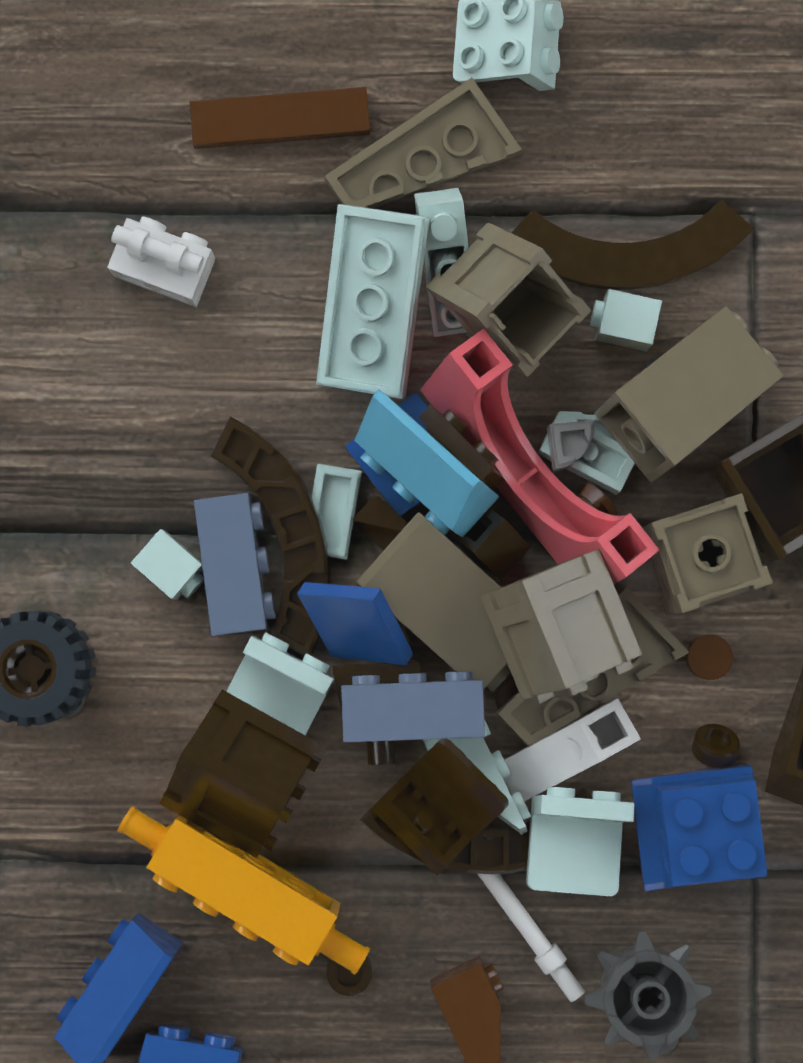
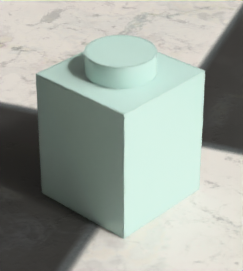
M609 289L604 300H596L593 307L590 326L597 328L595 340L647 352L653 345L662 301Z
M162 529L155 534L131 562L135 568L174 600H178L181 595L188 599L204 582V577L200 574L203 571L202 562L167 531Z

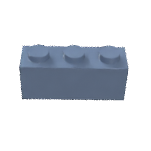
M249 493L194 500L211 636L269 629L268 619H275L276 613L273 593L264 592L262 575L270 574L267 548H258L256 530L264 529L260 502L252 503V496Z
M446 672L445 682H427L426 673L398 674L399 683L380 684V675L352 676V685H341L343 742L485 737L483 680H473V672Z

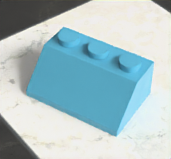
M380 389L373 395L354 440L365 450V453L360 458L380 476L387 470L398 481L392 487L411 505L417 500L421 501L430 510L425 515V518L441 533L446 535L451 529L463 538L499 496Z

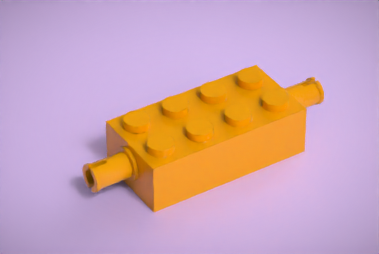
M132 806L117 829L119 833L127 835L152 851V859L146 868L155 873L152 879L157 884L175 893L179 888L195 897L192 903L197 908L211 916L216 917L220 912L235 921L232 927L246 938L257 941L260 936L275 945L273 952L284 961L295 966L301 961L309 966L313 957L322 953L355 975L368 955L370 948L362 946L335 929L336 924L334 922L338 917L340 902L259 854L255 858L180 815L175 818L172 825L169 824L166 827L137 810L135 806Z

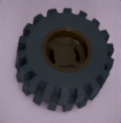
M42 610L17 612L10 614L8 618L0 619V720L6 723L15 721L17 726H40L67 716L69 712L76 710L82 704L81 699L89 695L93 687L89 685L90 678L96 675V667H91V658H95L94 649H88L85 641L89 640L84 631L79 632L75 628L77 623L70 618L64 619L60 617L61 614L52 611L44 612Z

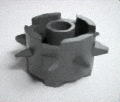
M638 931L635 944L622 949L615 956L603 951L598 954L597 957L604 968L600 977L599 989L584 996L585 1005L604 1010L611 1023L605 1039V1043L609 1047L625 1038L637 1046H644L649 1059L657 1060L662 1043H666V1045L674 1043L682 1035L694 1040L698 1037L699 1034L692 1023L697 1012L696 1002L711 995L712 991L711 986L693 981V978L684 968L691 951L688 945L685 944L669 953L658 946H653L646 931ZM654 986L652 990L656 994L655 999L649 1001L644 998L639 1003L638 1001L641 999L639 996L640 991Z

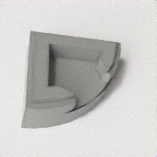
M594 420L549 424L547 434L553 472L570 467L583 456L594 435Z

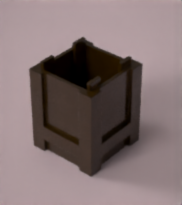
M222 689L190 742H188L181 753L160 805L257 858L263 847L272 851L278 838L270 834L278 819L287 823L293 810L286 807L291 796L298 800L301 799L306 788L300 785L299 782L306 768L315 772L322 759L314 755L320 743Z

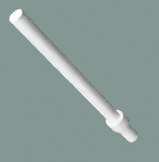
M478 874L537 955L534 960L545 975L550 974L570 1002L582 996L585 990L564 963L567 960L566 956L556 943L550 944L500 874Z

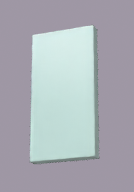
M338 204L317 385L375 394L380 389L388 397L399 399L406 397L429 217Z

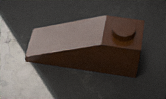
M477 956L430 979L431 989L466 1063H500L501 1004L497 993L504 990V987L493 964L484 967L480 957Z

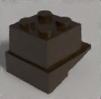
M802 413L713 466L717 472L715 478L727 498L743 494L748 509L745 515L755 544L761 553L767 554L770 561L780 560L803 545Z

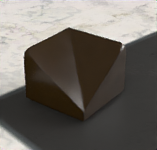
M374 496L352 520L382 550H385L408 524L379 496Z

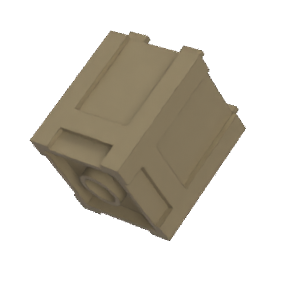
M488 222L476 234L478 239L442 276L437 274L426 288L436 300L442 302L467 330L468 333L466 335L469 339L484 328L513 364L511 368L528 377L540 365L539 359L575 322L580 324L591 312V309L582 298L572 294L549 265L552 260L543 248Z
M742 493L652 522L642 527L659 548V551L651 558L664 593V597L660 599L666 615L684 613L749 590L772 584L767 565H762L745 515L748 509ZM705 540H710L712 546H721L723 549V554L717 557L718 565L715 567H710L707 561H700L698 552L703 550L702 543Z
M599 549L554 565L480 596L522 700L534 696L537 704H540L555 697L553 691L568 689L570 696L576 695L588 689L586 682L599 677L598 674L608 669L614 668L616 675L633 669L631 660L642 655Z

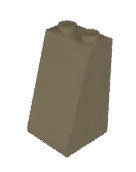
M727 306L617 390L594 413L650 483L678 464L784 376L779 371L778 362L773 354L756 343L749 334L750 330L744 319L738 314L732 313Z
M418 512L356 582L360 587L380 588L398 621L454 671L473 672V680H483V690L487 687L493 692L508 676L510 671L505 667L507 661L480 596L501 587Z

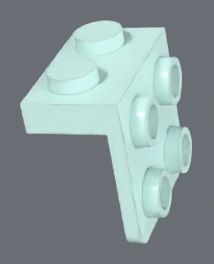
M459 0L453 78L461 84L471 77L475 82L519 78L538 91L554 90L556 73L560 69V55L558 52L559 30L562 28L564 20L561 3L558 0Z
M266 632L262 639L251 636L243 651L245 656L226 692L306 735L334 681V677L327 674L330 665L307 653L303 660L298 659L286 652L289 647L288 643Z
M547 787V795L532 796L526 876L528 887L538 891L614 896L619 889L623 822H633L634 803L620 802L621 793L593 791L592 799L575 798V789L562 787Z

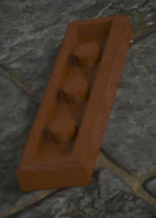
M366 87L189 101L194 149L370 135Z

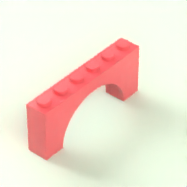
M483 328L450 352L420 391L442 415L449 409L468 428L462 435L472 446L480 440L499 459L493 467L504 479L496 487L557 564L599 549L612 582L615 585L657 553L659 548L631 513L623 516H614L593 508L571 492L546 466L524 434L510 401L508 374L513 364Z

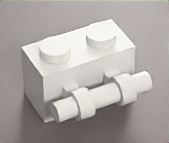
M141 217L140 222L126 218L124 226L117 225L111 239L113 243H116L107 267L112 275L197 308L216 259L212 250L207 248L208 242L201 237L187 232H183L181 238L165 232L167 227L164 224L147 217Z

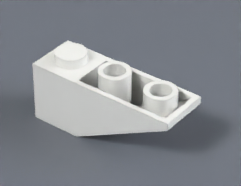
M612 699L530 747L528 746L504 759L511 775L503 780L511 794L519 791L523 800L526 801L532 798V796L547 790V787H553L641 740L619 699Z

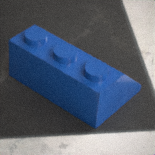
M140 913L130 923L125 919L120 921L107 941L114 946L105 961L97 957L81 980L88 987L79 1000L71 996L56 1018L57 1021L62 1023V1026L54 1037L75 1063H104L183 944L182 941Z

